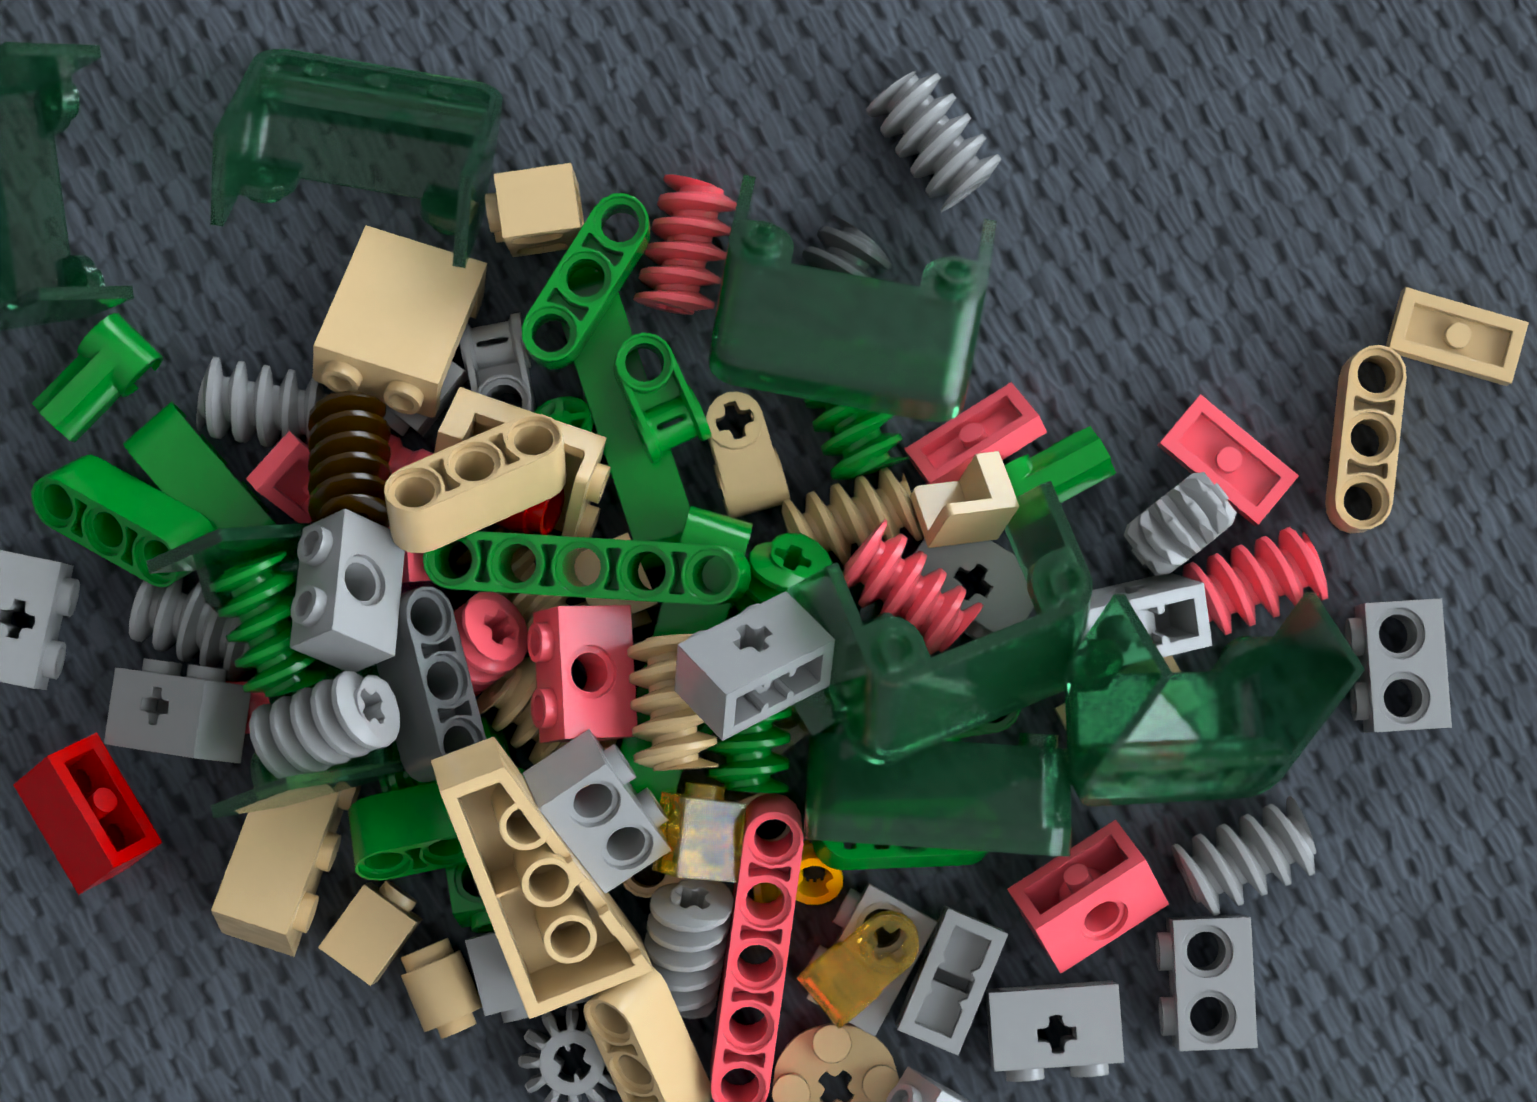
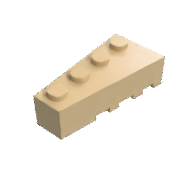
M495 737L431 760L439 792L529 1019L654 971L641 936L609 893L605 894L538 809L525 778Z

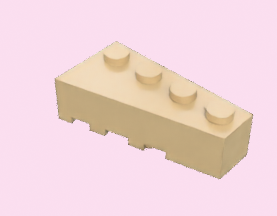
M327 676L324 680H334V678ZM316 684L306 688H313ZM361 757L351 758L344 764L331 766L326 771L313 773L305 779L291 782L275 778L265 767L211 909L223 934L295 957L302 933H307L317 909L319 896L315 894L323 871H330L339 849L341 835L336 834L343 810L348 811L350 806L356 802L361 789L363 775L356 773Z

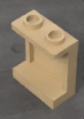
M366 225L313 345V379L336 393L344 391L363 392L377 397L393 410L403 414L417 413L431 418L435 417L440 406L443 382L470 317L476 319L485 290L487 263Z
M459 387L438 430L434 454L517 417L537 413ZM555 420L560 424L563 432L567 477L566 484L563 487L565 497L562 512L553 529L561 531V536L592 538L601 508L590 504L591 501L599 503L611 469L610 466L601 464L607 437Z

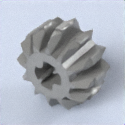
M1205 472L1192 473L1127 524L1124 537L1133 549L1131 551L1142 565L1146 564L1155 576L1168 575L1233 524L1237 512L1227 499L1229 497L1218 483L1214 484Z
M575 1004L567 1007V1026L564 1028L553 1011L544 1013L542 1015L543 1025L551 1037L549 1038L538 1030L529 1029L524 1035V1040L529 1045L541 1050V1053H526L518 1059L520 1067L526 1069L540 1068L541 1073L531 1077L526 1082V1090L532 1093L547 1083L552 1090L544 1102H558L561 1094L568 1095V1102H582L581 1094L583 1093L586 1094L590 1102H606L605 1095L597 1083L599 1082L611 1090L617 1091V1088L609 1071L606 1069V1064L588 1025L586 1027L579 1025V1005ZM575 1043L586 1049L583 1060L591 1068L584 1075L581 1069L578 1068L573 1077L562 1071L565 1060L557 1055V1052L563 1045L569 1052Z

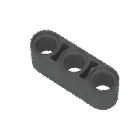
M420 587L401 593L395 656L376 665L379 677L388 682L399 708L400 729L396 738V744L404 769L417 781L433 782L436 781L431 760L486 740L455 615L449 599L434 587Z

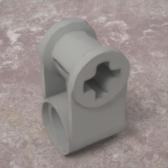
M521 312L510 314L509 321L474 328H471L467 323L460 340V349L468 380H470L471 391L494 399L503 393H513L521 397L523 409L534 412L536 410V403L529 371L531 359L522 340L523 319Z

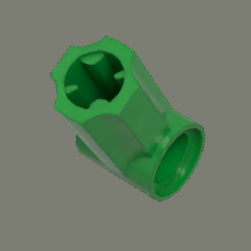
M119 313L107 316L91 329L78 346L77 353L79 356L32 402L39 413L71 442L75 443L120 396L127 397L133 394L138 389L134 383L150 367L156 371L162 364L163 356Z
M1091 426L1069 435L1031 458L1029 454H1026L1004 465L1020 506L1004 529L1008 537L1020 532L1026 526L1058 511L1057 505L1116 474L1110 455Z

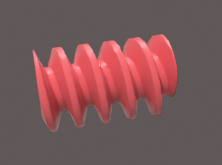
M665 175L663 181L676 192L661 194L657 205L671 217L654 219L651 230L655 235L663 239L664 242L650 243L645 250V255L659 266L642 268L639 274L641 282L654 291L636 293L633 300L661 311L693 315L694 311L714 309L715 302L699 291L701 286L720 284L721 278L705 267L709 261L726 260L727 253L713 245L712 239L713 237L732 235L733 228L720 221L718 215L721 212L738 211L740 204L725 196L724 190L710 183L686 176Z
M884 519L843 566L845 569L838 587L845 591L861 582L864 585L858 601V605L861 608H865L879 599L883 601L884 604L877 622L883 626L900 616L904 621L897 639L903 643L917 634L923 636L917 653V657L922 660L937 651L942 653L949 648L973 622L984 605L978 602L961 610L960 608L966 595V589L961 585L942 594L941 589L947 573L942 568H938L922 576L921 572L927 559V555L923 551H918L902 559L901 556L908 538L903 534H898L883 542L881 539L888 523Z
M1290 527L1279 532L1278 547L1267 536L1256 539L1254 556L1242 544L1232 548L1230 555L1231 566L1218 553L1209 556L1207 559V575L1194 562L1188 563L1183 567L1184 577L1204 583L1209 622L1214 621L1224 635L1232 633L1231 614L1236 612L1249 627L1256 625L1255 606L1258 604H1262L1272 618L1280 616L1279 597L1283 595L1287 596L1296 609L1303 608V588L1310 586L1321 601L1328 599L1326 578L1314 545L1305 532L1302 533L1301 538Z
M479 592L454 611L475 697L520 664L528 651V630L525 619L511 601L505 596L494 592Z

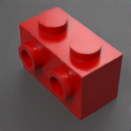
M97 732L48 755L13 784L78 895L130 868L163 843Z

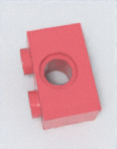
M631 605L557 606L533 612V623L528 631L527 646L531 660L536 663L537 689L533 692L531 699V716L534 725L539 728L540 743L570 742L588 729H590L598 741L634 737L632 736V728L637 726V712L631 709L630 702L636 699L635 685L629 683V675L635 672L634 659L627 655V649L633 646ZM575 659H578L586 669L587 681L583 690L578 688L572 679L571 668Z
M1117 820L1112 821L1007 889L1032 933L1060 974L1169 905L1146 859Z

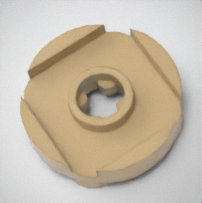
M827 1023L802 1031L783 1049L774 1069L772 1097L774 1102H824L820 1100L825 1090L822 1083L819 1082L820 1077L825 1072L836 1077L843 1070L852 1077L847 1087L853 1096L848 1102H886L889 1093L900 1079L891 1053L876 1036L874 1037L852 1024ZM835 1099V1100L832 1101V1102H843V1101L840 1100V1099Z

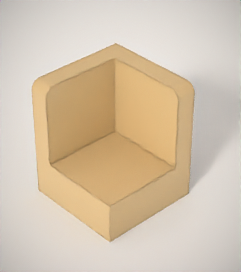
M999 451L975 454L959 481L919 485L914 488L910 495L928 548L996 540L1020 507Z

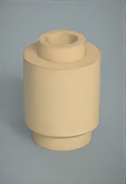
M448 938L401 957L406 973L402 974L401 978L424 1032L437 1028L441 1039L477 1024L472 1012L482 1008L479 993L461 950L454 952Z

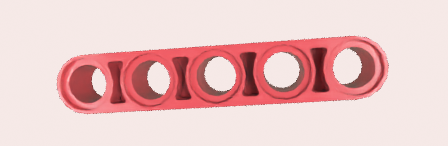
M778 793L763 794L755 798L747 806L743 816L733 889L734 903L729 932L727 934L710 1061L711 1094L714 1102H766L770 1090L804 844L801 814L796 804L787 796ZM777 819L785 822L791 828L789 833L778 841H767L756 834V829L767 820ZM766 882L775 884L782 891L776 900L769 903L756 902L747 894L753 886ZM751 945L765 946L773 952L768 961L761 964L747 963L739 956L745 948ZM743 1007H753L764 1013V1017L753 1025L739 1024L731 1016L736 1010ZM738 1068L750 1070L756 1075L751 1082L745 1085L730 1084L723 1078L727 1072Z

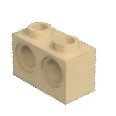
M571 163L494 174L496 193L485 194V203L490 232H494L496 243L505 242L512 257L566 250L570 247L584 225L579 184Z

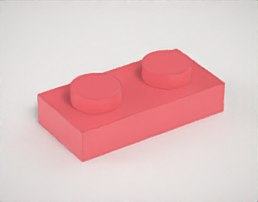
M1010 382L904 448L926 484L960 480L975 454L999 451L1002 460L1047 433L1038 413L1014 384Z
M1201 394L1157 445L1191 474L1205 472L1214 484L1218 483L1229 497L1227 500L1234 510L1254 526L1260 524L1299 477L1298 474Z

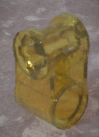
M893 910L881 911L868 919L845 940L835 943L804 969L796 979L834 1025L840 1029L869 1006L883 992L887 985L908 969L915 961L919 950L918 930L913 921L905 914ZM882 926L889 933L895 932L898 928L903 930L906 934L901 940V947L904 951L903 955L896 958L893 953L888 951L879 956L874 951L878 944V936L875 931Z

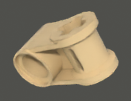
M739 391L726 392L717 397L709 406L706 420L712 435L708 441L715 461L713 467L719 489H722L723 503L727 515L737 518L782 505L784 500L790 499L789 490L775 447L772 446L763 412L758 402L750 395ZM734 405L738 414L744 415L749 413L752 422L744 426L743 437L740 439H734L730 430L719 431L716 426V422L724 418L725 407Z

